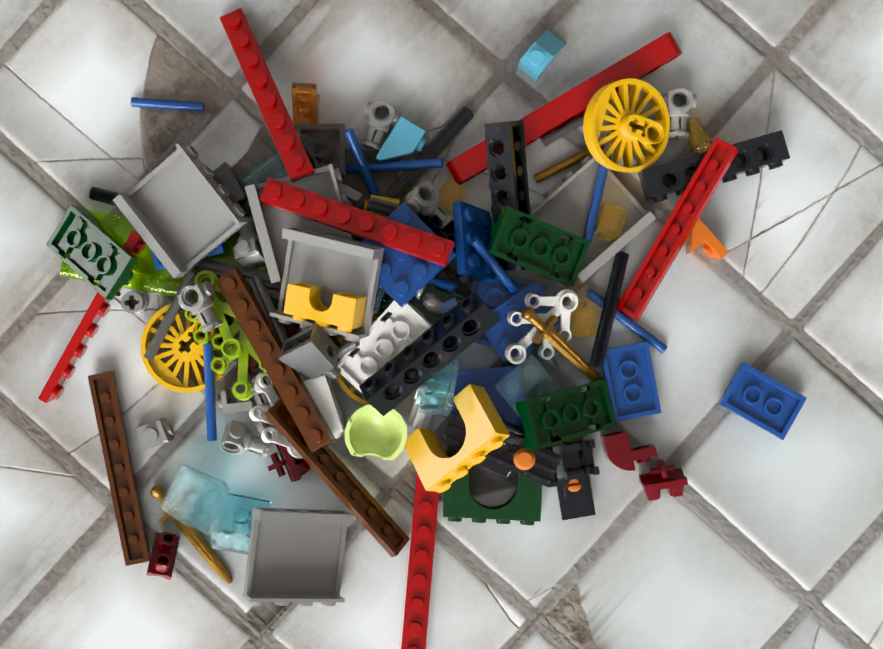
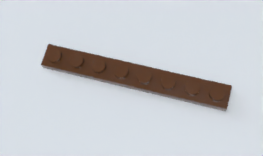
M231 269L215 281L311 452H314L335 440V437L299 373L278 359L283 345L240 269Z
M114 371L88 376L125 566L148 562L151 553Z
M280 397L264 415L391 557L397 556L410 538L327 444L311 452Z

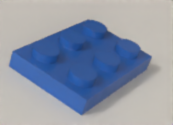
M461 200L454 202L453 216L458 274L487 283L495 281V273L470 243L473 237L478 236L486 247L489 246L491 241L490 232L492 230L490 212Z
M537 280L492 310L499 322L488 330L485 336L503 362L507 360L505 357L506 347L511 343H517L533 327L532 324L511 325L507 321L508 313L512 310L521 313L527 307L524 299L529 293L547 296ZM535 297L530 299V305L536 302ZM539 306L533 310L535 313H547L553 306ZM515 314L513 316V322H516L518 320V314ZM560 315L558 316V321L554 323V327L560 324ZM515 348L511 351V356L517 353V349Z
M648 342L607 349L602 368L616 422L661 413Z
M741 362L718 404L775 437L784 440L807 398L752 366Z

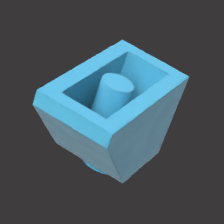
M547 29L520 59L518 69L537 82L566 44Z
M400 117L376 156L377 162L404 159L414 156L416 151L421 152L427 143V139H425L426 131Z

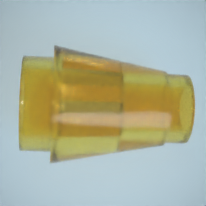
M699 118L687 121L690 151L694 155L707 152L713 140Z

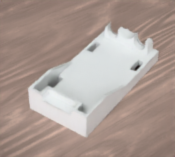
M393 301L371 325L369 336L359 339L360 345L356 348L360 350L355 356H351V353L355 350L353 349L345 354L336 365L341 368L340 373L361 392L359 386L367 378L381 369L385 363L393 359L406 346L422 335L425 330L433 326V324L424 317L417 307L412 306L409 302L401 308ZM389 311L392 315L385 322L382 318Z

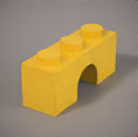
M300 281L288 283L284 313L293 315L292 319L298 321L310 319L314 320L315 324L326 327L331 324L338 326L337 329L344 332H352L353 329L362 327L366 296L348 292L333 294L330 308H327L322 303L320 297L322 286Z

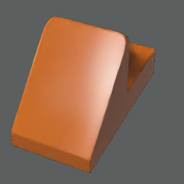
M699 218L687 238L686 255L692 253L702 244L704 246L702 249L709 258L722 259L729 251Z

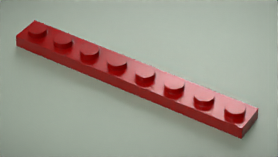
M242 8L219 17L292 183L315 173Z
M715 137L618 303L617 309L639 321L737 155L738 148Z
M269 177L259 198L261 203L444 267L447 266L455 245L454 241Z
M135 230L131 231L123 247L136 256V254L139 255L144 250L146 242ZM98 292L38 397L41 401L48 403L54 399L57 400L62 395L65 389L62 385L66 378L69 379L75 372L76 367L74 364L78 358H82L88 348L86 343L89 337H94L99 329L97 323L101 317H105L111 308L110 300L105 299Z
M418 473L416 475L401 649L426 648L439 493L426 491Z

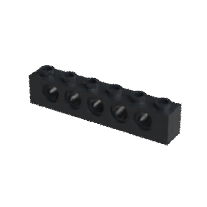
M523 120L486 123L485 140L493 224L498 221L503 206H509L531 216ZM522 216V218H521V217L519 218V220L524 221V222H527V223H528V221H529V219H527V218H525V217H523V216ZM506 253L508 255L507 258L514 260L515 256ZM495 256V259L505 271L526 270V268Z
M780 130L731 144L739 149L736 156L741 159L742 165L741 167H736L732 162L722 181L723 183L734 181L737 179L736 175L745 173L746 177L760 173V168L767 166L769 170L784 166L783 162L789 159L790 155L783 131ZM757 149L763 151L765 155L764 161L756 157ZM707 152L640 171L638 175L645 200L653 199V202L657 203L667 200V195L672 193L682 196L690 182L686 177V170L691 169L696 172ZM663 176L672 178V187H666L663 184Z
M474 291L433 326L425 330L422 335L406 346L393 359L385 363L381 369L367 378L359 386L363 396L384 417L495 326L499 320Z

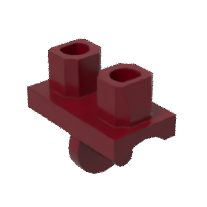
M275 444L282 460L280 461L277 452L271 454L270 457L273 464L267 466L269 471L276 469L279 477L286 475L283 469L284 465L291 482H296L301 479L302 475L311 470L310 465L304 458L294 462L293 457L287 451V447Z
M663 459L657 460V467L650 468V473L639 475V482L649 501L661 498L660 490L667 488L670 496H682L684 486L688 485L687 477L684 476L682 468L675 469L674 465L665 466Z
M156 532L146 575L160 576L171 580L180 537L173 533Z

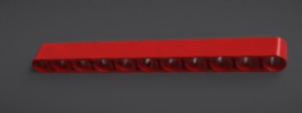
M668 32L521 118L520 120H523L525 147L584 113L593 95L603 86L621 79H642L680 56L683 52L672 33ZM486 140L446 164L458 186L488 169Z

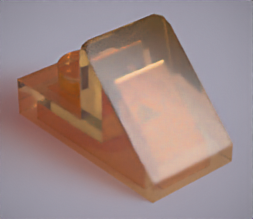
M292 83V111L295 128L317 130L320 95L317 94V84Z

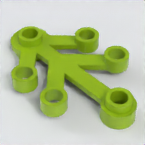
M209 270L201 271L196 275L194 284L203 283L206 279H210L214 287L215 305L212 308L218 319L223 321V324L218 327L223 338L221 352L229 359L238 358L243 348L241 343L233 338L225 314L236 317L230 306L219 301L216 292L222 294L215 281L218 279L217 275ZM196 292V294H195V296H194L196 300H198V293H197V292ZM185 310L187 320L190 322L199 321L197 315L194 318H190V311ZM200 324L199 329L194 332L193 338L199 344H206L210 339L208 332L205 333L203 340H198V335L202 333L203 329L202 324ZM232 345H236V352L231 354L229 348Z
M233 317L234 323L230 326L233 337L240 331L238 341L243 349L238 358V380L233 385L232 392L237 399L247 401L254 394V388L248 382L249 354L259 363V368L263 372H267L263 368L238 320ZM216 334L212 338V345L221 350V345L218 346L216 342L219 338H222V335ZM236 345L229 349L231 354L236 352ZM224 355L221 358H214L210 364L211 369L221 374L226 371L227 366L234 359H229ZM218 362H222V367L215 369V365ZM244 385L245 391L238 393V388Z

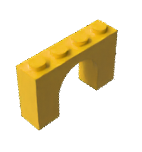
M469 384L453 398L466 427L464 444L456 455L452 457L446 455L433 430L418 428L407 437L404 447L426 491L445 492L451 487V483L456 479L464 477L473 465L481 463L489 452L501 447L503 441L510 436L484 387Z

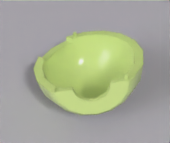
M370 404L358 408L350 416L344 431L345 444L350 454L357 457L372 455L384 460H393L402 452L407 441V426L402 415L395 409H392L383 417Z

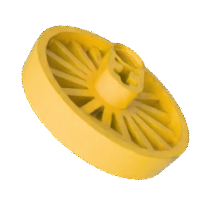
M634 78L614 81L600 88L589 101L584 115L583 132L587 148L598 163L610 170L632 173L650 167L663 153L670 132L669 112L661 94L649 83ZM628 85L632 86L630 95L628 94ZM616 87H618V90H619V97H618L617 92H616V90H615ZM641 91L643 95L638 101L639 93ZM650 101L652 106L641 113L646 104ZM655 113L656 121L648 119L647 117ZM603 121L613 124L608 126H602ZM612 130L603 137L599 138L600 131ZM610 140L605 149L602 151L600 146ZM641 148L647 153L645 157L641 151ZM614 151L613 157H612V161H611V160L608 159V158H609V156L612 154V152ZM622 156L624 167L620 166ZM633 156L637 163L635 165H633Z
M170 303L159 309L144 328L141 338L143 363L152 378L170 390L177 392L205 389V382L198 365L199 362L204 367V359L202 358V356L204 357L203 344L197 343L193 338L194 332L199 329L200 321L193 324V322L186 320L185 329L180 312L178 311L175 320L179 331L171 324L169 330L175 337L169 334L165 336V339L173 343H162L159 347L172 348V350L161 354L156 353L153 361L144 357L151 343L152 333L156 334L158 330L155 326L159 320H163L171 305ZM218 327L210 331V339L207 343L212 341L214 335L221 334L220 332L218 333ZM201 333L198 335L199 341L205 338ZM194 341L189 346L191 351H184V348L186 347L184 342ZM175 354L168 362L162 359ZM178 360L173 371L170 367ZM183 364H184V382L178 377V375H179V373H180V371H181V369H182ZM191 364L199 384L196 387H190ZM226 371L221 374L214 372L215 383L226 373Z

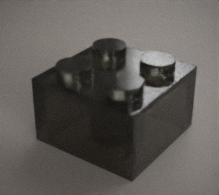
M296 124V131L313 169L333 164L334 169L339 168L341 177H347V139L344 135V131L347 128L345 124Z

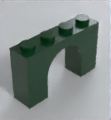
M470 469L464 477L456 479L451 483V487L444 492L443 517H448V521L461 522L462 518H472V522L486 523V519H494L498 524H510V520L520 521L522 525H534L535 521L541 522L542 485L519 474L516 475V488L513 495L508 501L498 506L483 505L472 496L469 490Z

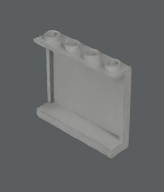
M177 143L175 145L177 150L127 194H119L113 199L114 203L173 278L183 277L248 222L244 218L245 213L238 204H233L228 197L230 195L228 190L222 184H218L215 181L213 171L206 164H202L197 158L199 154L196 149L190 144Z
M591 154L579 163L582 168L576 173L571 170L561 179L564 183L558 189L555 186L549 189L543 195L546 199L542 203L538 204L535 202L530 206L532 217L583 238L600 164ZM609 169L593 240L590 242L577 277L580 284L586 281L656 219L650 211L647 213ZM561 235V238L569 241V237Z
M333 164L314 169L315 173L293 183L289 176L275 179L349 205L346 193L340 192L338 184L342 183L339 168L334 169ZM266 182L244 186L271 283L282 281L288 245V239L281 238L283 228L298 227L353 240L352 234L261 203L259 198Z
M298 227L283 228L281 238L288 239L279 303L278 309L270 312L269 316L276 317L279 322L285 324L299 323L303 329L315 325L314 320L298 321L292 319L293 315L284 313L288 283L300 281L322 286L320 297L322 303L327 308H330L333 294L348 292L366 296L362 327L355 328L352 332L340 331L337 329L338 326L331 324L327 327H320L327 335H344V339L348 341L358 342L359 339L368 337L384 248Z
M253 507L243 596L255 606H265L266 602H275V605L289 606L290 602H298L302 606H312L313 602H321L325 606H335L336 602H345V599L340 596L347 524L353 525L354 515L344 510Z

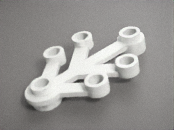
M562 289L556 296H538L534 293H529L525 296V305L531 306L533 309L539 306H553L547 313L535 314L544 322L547 321L550 315L557 317L560 315V327L556 331L560 335L563 331H566L564 339L568 342L572 336L570 331L571 312L578 306L577 294L570 289ZM535 297L536 302L530 305V299ZM564 297H568L567 304L563 305ZM516 310L510 311L507 315V321L513 326L532 324L528 320L522 319L521 313ZM515 314H518V320L516 322H513V316ZM535 326L517 343H511L506 347L505 357L513 364H520L525 360V349L532 343V338L538 332ZM543 338L542 345L538 348V355L545 360H549L554 356L555 351L553 346ZM516 348V355L511 356V351ZM549 348L548 355L544 356L543 351Z
M261 372L253 377L252 386L256 392L265 393L272 406L279 397L273 388L274 384L269 375ZM263 378L267 381V385L263 383ZM257 405L250 409L249 416L253 421H263L273 425L264 415L266 409L263 406ZM255 410L260 412V417L256 416ZM268 427L262 431L261 438L265 443L273 442L287 447V451L291 456L299 459L303 458L283 435L278 434L274 427ZM267 431L271 432L272 439L267 436Z

